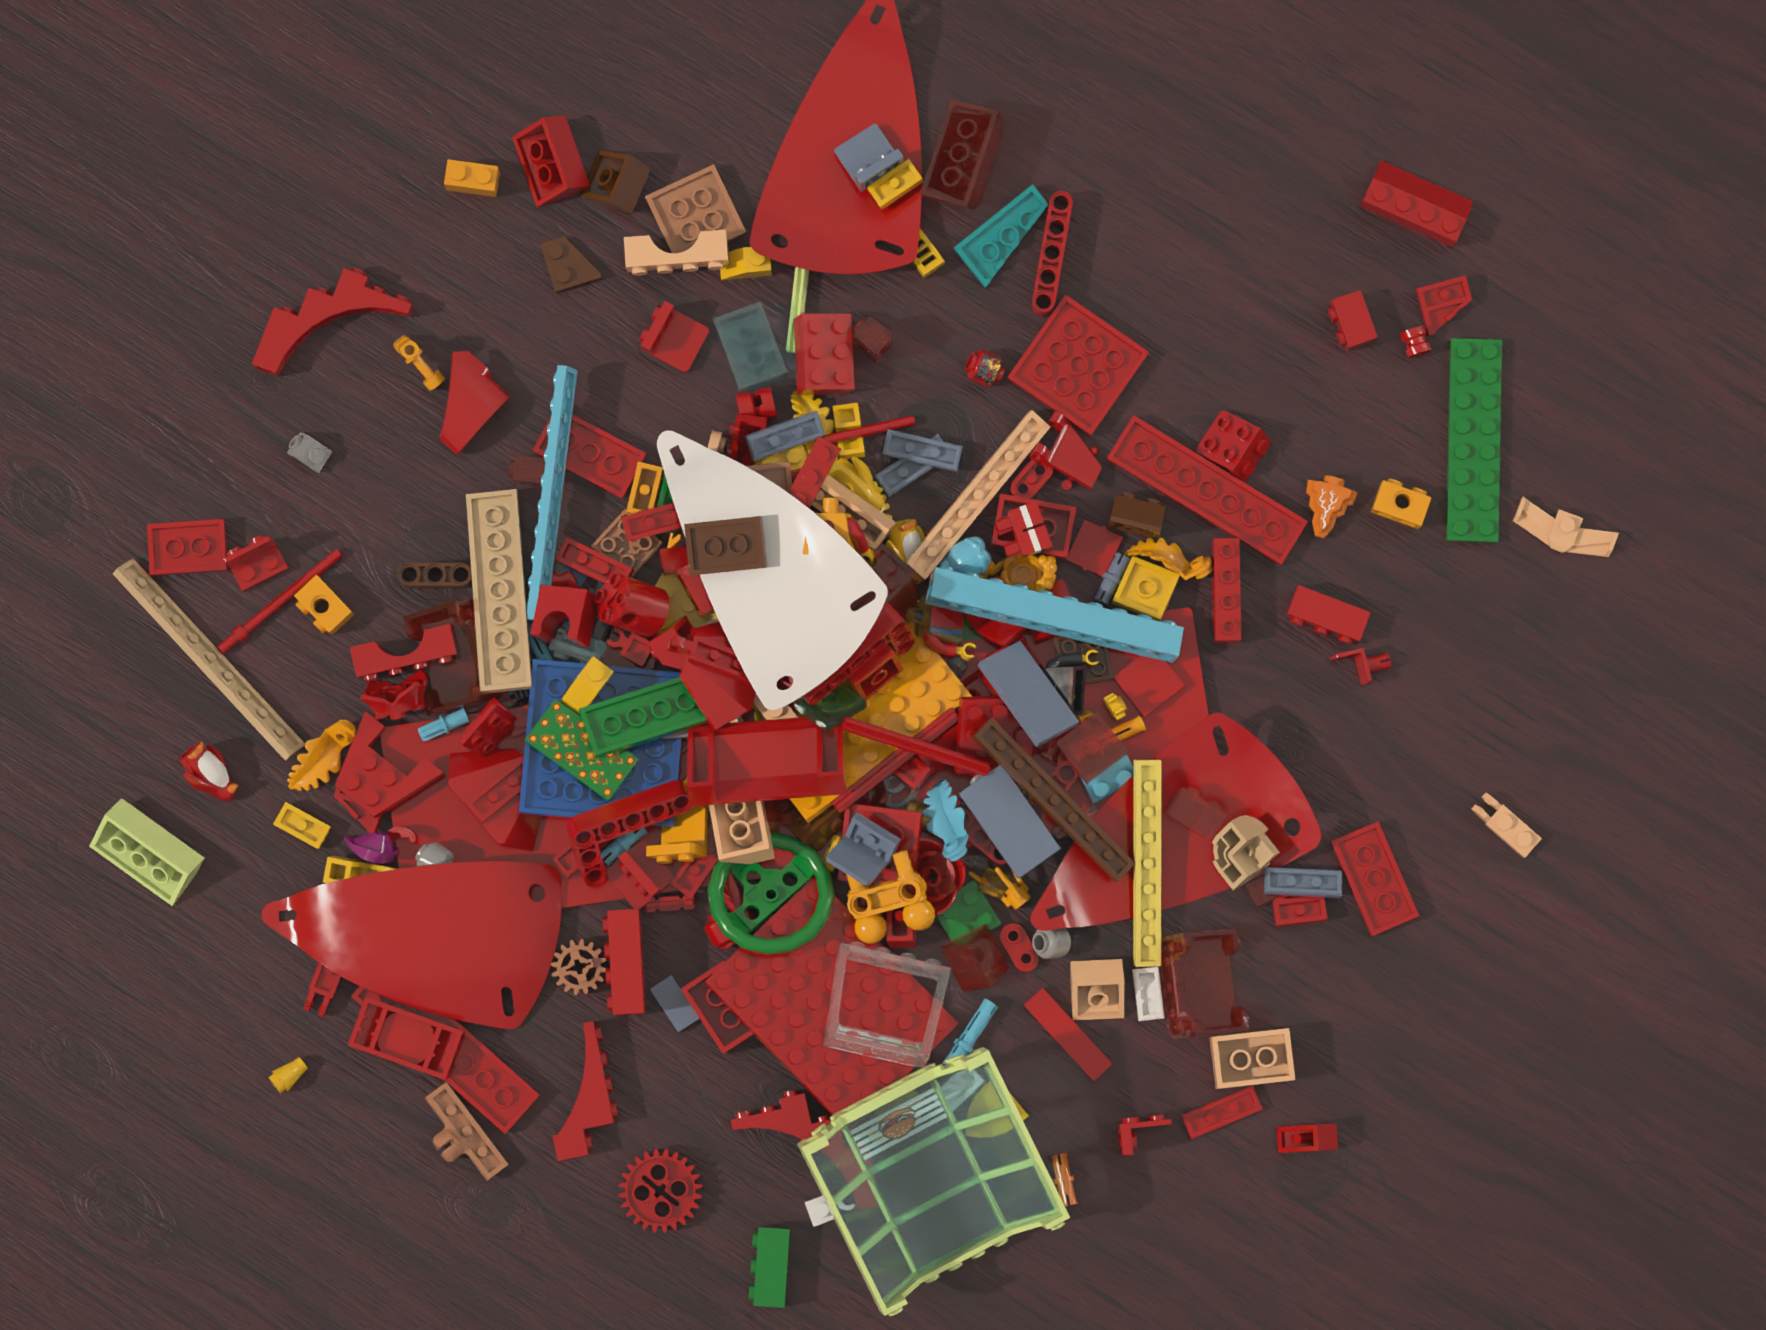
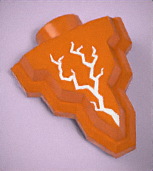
M1325 475L1323 481H1307L1306 494L1310 496L1309 507L1314 512L1312 526L1315 537L1324 539L1333 529L1336 518L1343 516L1347 506L1353 505L1357 492L1343 487L1345 480Z

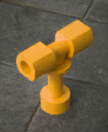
M402 335L393 343L395 350L406 358V364L412 362L426 378L423 384L429 391L435 389L444 381L445 377L439 370L433 372L421 358L422 350L419 349L414 341Z

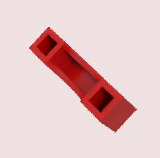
M452 624L425 629L423 639L417 649L404 656L389 654L382 648L379 642L375 641L350 647L356 677H364V681L378 679L379 673L389 672V676L404 673V668L414 666V670L429 667L428 662L438 660L439 664L454 661L453 656L460 655Z

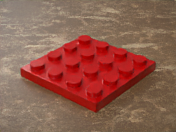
M1065 295L1007 379L1053 411L1063 414L1069 422L1092 436L1149 352Z

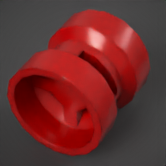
M1424 326L1415 327L1400 333L1402 342L1407 345V358L1418 357L1432 351L1430 343L1425 341L1426 330Z

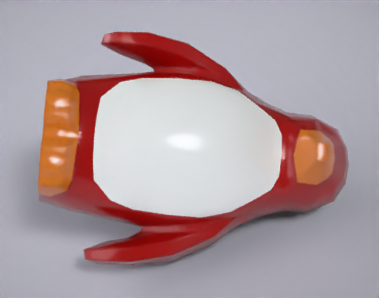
M200 741L178 757L177 760L181 762L186 770L184 778L193 788L224 802L231 801L234 798L238 785L230 781L224 758L216 748L211 745H207L205 748L203 742Z

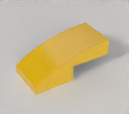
M858 403L833 406L836 432L861 427ZM863 437L837 442L838 447L841 448L840 458L865 457Z

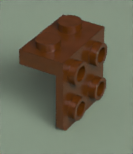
M790 799L782 800L774 808L775 814L805 846H810L816 851L821 849L837 832L843 830L845 812H839L834 805L827 808L809 823Z

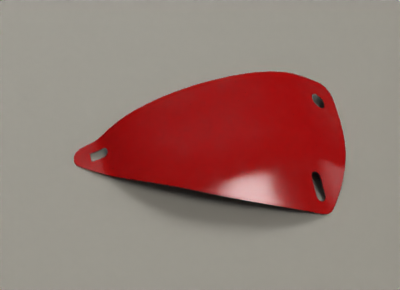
M894 0L865 1L836 42L806 93L778 151L757 207L750 236V245L759 255L798 268L833 274L879 272L907 265L916 259L920 232L922 183L881 210L868 189L862 192L859 190L834 153L835 148L871 125L877 124L894 150L899 149L903 155V162L909 159L922 177L921 139L914 81ZM876 4L885 7L886 9L880 22L872 24L870 17ZM775 234H780L787 239L788 245L785 248L776 247L771 242V237ZM878 240L898 245L904 249V253L902 255H895L876 248L875 243Z
M1213 713L1207 716L1150 759L1161 760V911L1231 888L1212 862L1215 860L1213 853L1214 844L1212 841L1228 823L1240 816L1254 817L1269 829L1265 835L1280 852L1269 862L1270 864L1267 867L1279 868L1315 849L1321 841V830L1305 795L1288 770L1259 739L1222 713ZM1216 726H1220L1223 729L1229 752L1225 756L1219 754L1213 736V729ZM1134 775L1111 796L1092 818L1133 862ZM1289 818H1295L1300 824V831L1296 836H1289L1285 832L1284 824ZM1074 841L1034 908L1030 918L1032 925L1038 930L1049 931L1062 928L1093 926L1133 918L1134 865L1119 882H1114ZM1264 870L1252 879L1264 875ZM1057 905H1062L1065 908L1063 915L1049 919L1045 910Z
M510 861L446 863L387 870L326 883L290 897L270 902L262 910V920L266 925L297 945L329 970L371 992L436 1015L484 1026L515 1029L522 1024L536 1002L554 957L561 921V877L558 870L549 864ZM533 884L541 885L545 891L544 899L540 902H534L529 896V888ZM279 911H296L297 916L295 920L279 922ZM503 987H509L512 991L514 1014L512 1016H506L503 1011L501 996Z

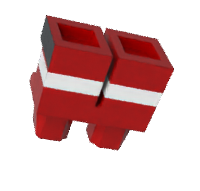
M1037 501L1008 511L1007 516L995 522L999 535L1009 532L1014 534V541L1003 544L1007 558L1021 556L1023 559L1036 553L1052 550L1053 546L1046 526L1043 525L1044 521Z

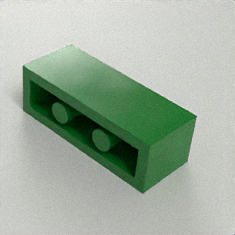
M759 1227L758 1232H753L752 1248H757V1258H751L750 1274H755V1284H750L749 1300H754L753 1306L785 1308L790 1229Z

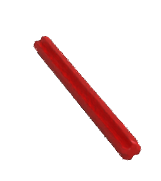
M952 707L914 735L913 738L930 743L958 721V713ZM898 748L847 788V794L836 797L832 804L839 812L844 811L915 754Z
M845 717L842 723L843 731L982 776H987L991 768V764L987 761L851 717Z

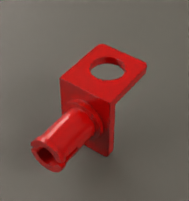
M1364 648L1335 654L1330 657V661L1354 656L1361 685L1372 682L1370 672L1391 668V661L1381 663V661H1386V659L1390 658L1388 653L1366 657Z

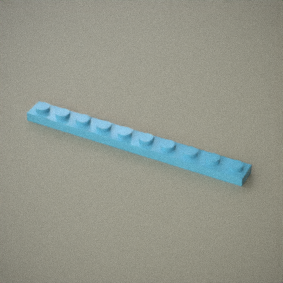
M557 365V372L553 378L555 389L554 397L550 403L552 413L551 421L547 427L548 446L544 452L545 470L541 477L542 494L538 502L539 518L538 524L535 527L536 543L531 557L533 567L532 575H530L528 581L530 589L529 599L526 602V617L531 621L534 619L540 586H551L578 371L564 365Z

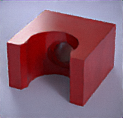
M541 585L530 634L543 643L552 644L558 625L565 620H570L568 638L581 647L589 648L597 614V603L594 602V594L587 589Z

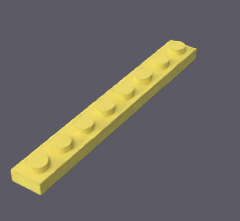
M1159 759L1134 760L1135 864L1133 870V966L1135 967L1161 966V760Z

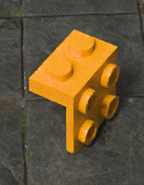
M692 806L689 811L675 816L674 827L662 826L661 845L647 846L646 856L655 858L657 863L662 864L672 863V860L692 862L694 858L707 857V807Z

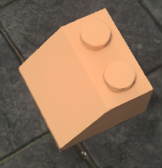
M1122 959L1070 961L1072 1020L1124 1018V973Z

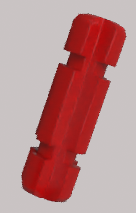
M679 895L659 896V899H655V897L644 905L647 913L656 912L657 909L660 912L679 911L680 908L693 910L695 908L694 896L690 899L686 895H683L681 898H679Z

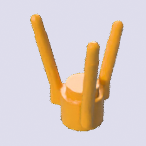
M996 867L995 871L1008 887L1004 892L1007 897L993 888V886L990 887L989 883L974 872L970 871L968 873L976 882L1002 900L1007 907L1012 905L1016 910L1031 898L1027 892L1029 888L1021 877L1017 878L1013 873L1018 884H1012L999 867Z

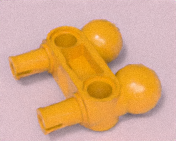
M907 850L892 854L899 875L897 879L868 886L846 874L851 889L847 894L848 910L856 919L855 934L865 943H877L885 936L887 925L883 916L879 914L882 912L904 907V922L908 927L917 931L929 928L934 921L935 909L926 900V883L920 876V873L913 871ZM907 884H912L915 887L916 895H911L907 892ZM859 897L867 900V908H862L859 905Z

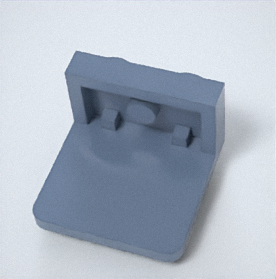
M857 812L852 817L845 836L827 854L826 861L858 882L870 885L892 861V854L896 852L901 839Z

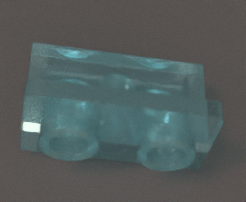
M559 628L555 640L552 639L549 650L554 653V658L567 662L571 658L577 660L578 663L587 664L593 656L602 662L607 644L606 642L591 638L589 648L581 647L568 638V630Z

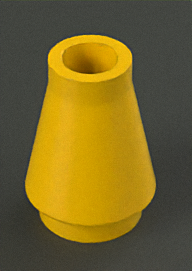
M298 1057L294 1061L273 1070V1074L268 1078L279 1093H283L285 1090L288 1092L308 1068Z

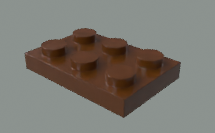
M762 516L684 524L690 576L767 568Z

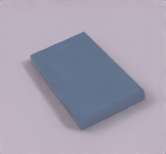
M1021 641L979 662L978 667L1036 747L1074 728L1079 723Z
M1000 765L989 771L987 776H982L958 793L1017 878H1020L1061 849L1010 775Z

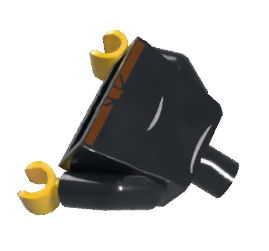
M1094 649L1088 650L1086 654H1081V652L1060 654L1049 660L1045 668H1040L1085 729L1093 728V724L1085 723L1084 719L1086 717L1095 718V714L1090 711L1083 713L1086 665H1082V662H1087L1090 665L1099 663V661L1090 662L1088 660L1090 653L1098 652Z

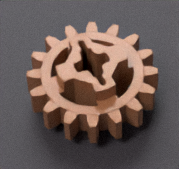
M581 939L579 945H576L573 940H570L569 948L561 945L563 953L554 954L558 958V962L551 963V966L557 968V971L552 973V976L560 978L556 983L558 986L566 985L565 992L568 993L572 988L574 989V995L578 996L579 991L583 989V992L587 995L589 994V987L595 990L598 989L596 985L597 980L604 982L600 974L605 973L606 968L602 967L601 964L607 960L606 958H599L602 952L601 949L593 951L594 943L591 942L588 946H585L584 940ZM579 950L589 952L594 958L587 960L581 957ZM570 953L571 960L569 964L562 967L565 957ZM578 960L582 964H591L582 969V974H579L577 971H568L576 966V961ZM596 968L594 977L588 982L587 976L590 970ZM570 975L576 977L579 985L570 983L565 977Z

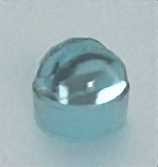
M959 655L952 656L946 663L957 678L962 677L968 667L967 661L963 658L961 659Z

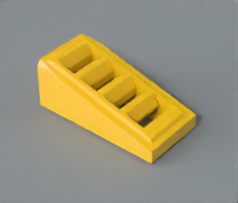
M920 229L919 241L921 240L923 244L918 247L917 254L925 248L929 252L919 259L916 257L912 263L921 276L926 278L945 265V261ZM933 256V261L925 266L922 265V262Z

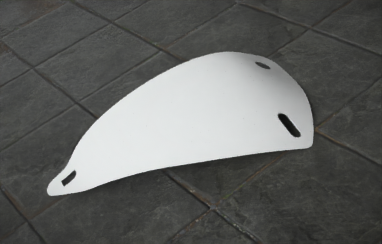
M664 431L658 437L657 449L684 535V524L762 516L767 568L700 574V577L729 643L756 694L765 708L778 710L814 689L853 655L878 618L887 598V587L867 562L832 527L791 494L752 469L676 432ZM677 445L685 458V463L681 466L675 463L669 451ZM805 536L809 548L808 554H803ZM870 591L876 593L873 601L857 611L851 610L852 602ZM784 676H791L793 678L792 686L786 690H779L777 688L778 680Z

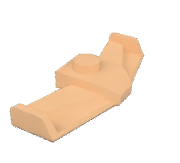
M1525 497L1521 498L1513 519L1519 526L1546 543L1550 549L1561 553L1569 552L1609 557L1619 534L1618 532L1580 528L1583 518L1560 509L1557 511L1556 517L1553 518Z

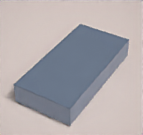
M672 975L650 989L678 1033L700 1019Z

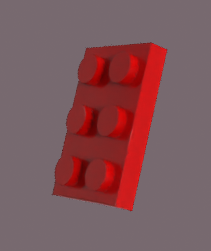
M224 519L147 524L150 576L228 571V565L223 560V558L227 557Z

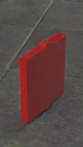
M1084 520L1066 561L1081 567L1084 572L1088 570L1102 577L1104 572L1107 573L1123 537L1107 530L1106 526L1100 527Z

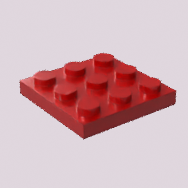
M1000 696L960 697L956 752L989 762L991 764L990 771L999 764L972 737L989 718H993L1032 758V740ZM958 767L954 768L957 774L973 773Z
M853 803L845 809L842 838L847 832L852 817L858 812L901 839L895 853L907 850L913 871L917 872L923 812ZM894 859L871 883L872 885L897 879L899 875ZM839 869L838 880L848 881L846 873ZM912 884L906 885V889H915Z

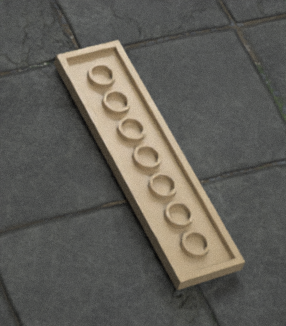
M517 489L466 494L481 694L530 689L532 687L528 619L526 617V592Z

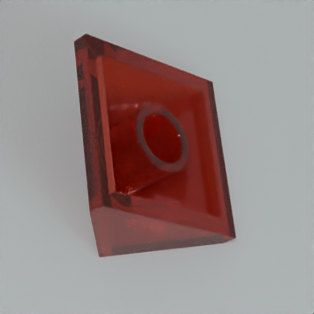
M987 924L940 947L963 993L992 987L1009 969Z

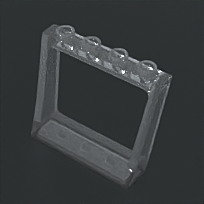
M861 942L841 943L837 952L823 1046L918 1068L925 1067L930 1058L951 967L942 966L940 961L936 959H927L925 962L915 960L916 957L910 953H903L900 956L890 954L891 951L883 947L876 948L875 950L867 949L865 944ZM846 960L918 975L937 981V989L923 1043L852 1028L839 1023L838 1018Z

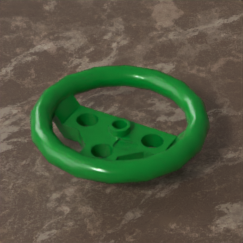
M775 832L770 833L773 848L795 854L792 861L782 870L763 869L758 863L742 864L718 861L713 867L707 890L711 915L723 934L745 950L766 955L792 952L813 940L829 920L835 898L831 872L819 853L812 847L805 846L799 838ZM731 871L735 880L744 888V898L741 906L734 912L728 913L723 891L727 875ZM756 873L761 877V881L755 885L749 884L746 880L747 876ZM787 875H793L798 881L794 886H787L783 883V878ZM815 875L819 897L815 913L803 928L789 936L773 939L749 934L771 915H774ZM750 908L758 910V918L754 920L746 918V910Z

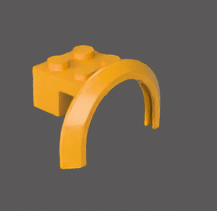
M638 462L626 512L634 513L656 507L664 476L663 467ZM678 528L674 533L670 534L667 548L673 549L685 538L682 528Z

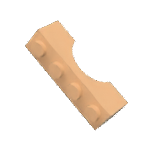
M726 230L700 231L695 244L681 253H667L660 250L653 243L649 235L624 237L626 269L628 273L632 272V275L635 276L646 275L647 271L655 270L660 274L672 273L673 269L682 268L685 272L697 271L698 267L719 270L723 269L724 265H729Z

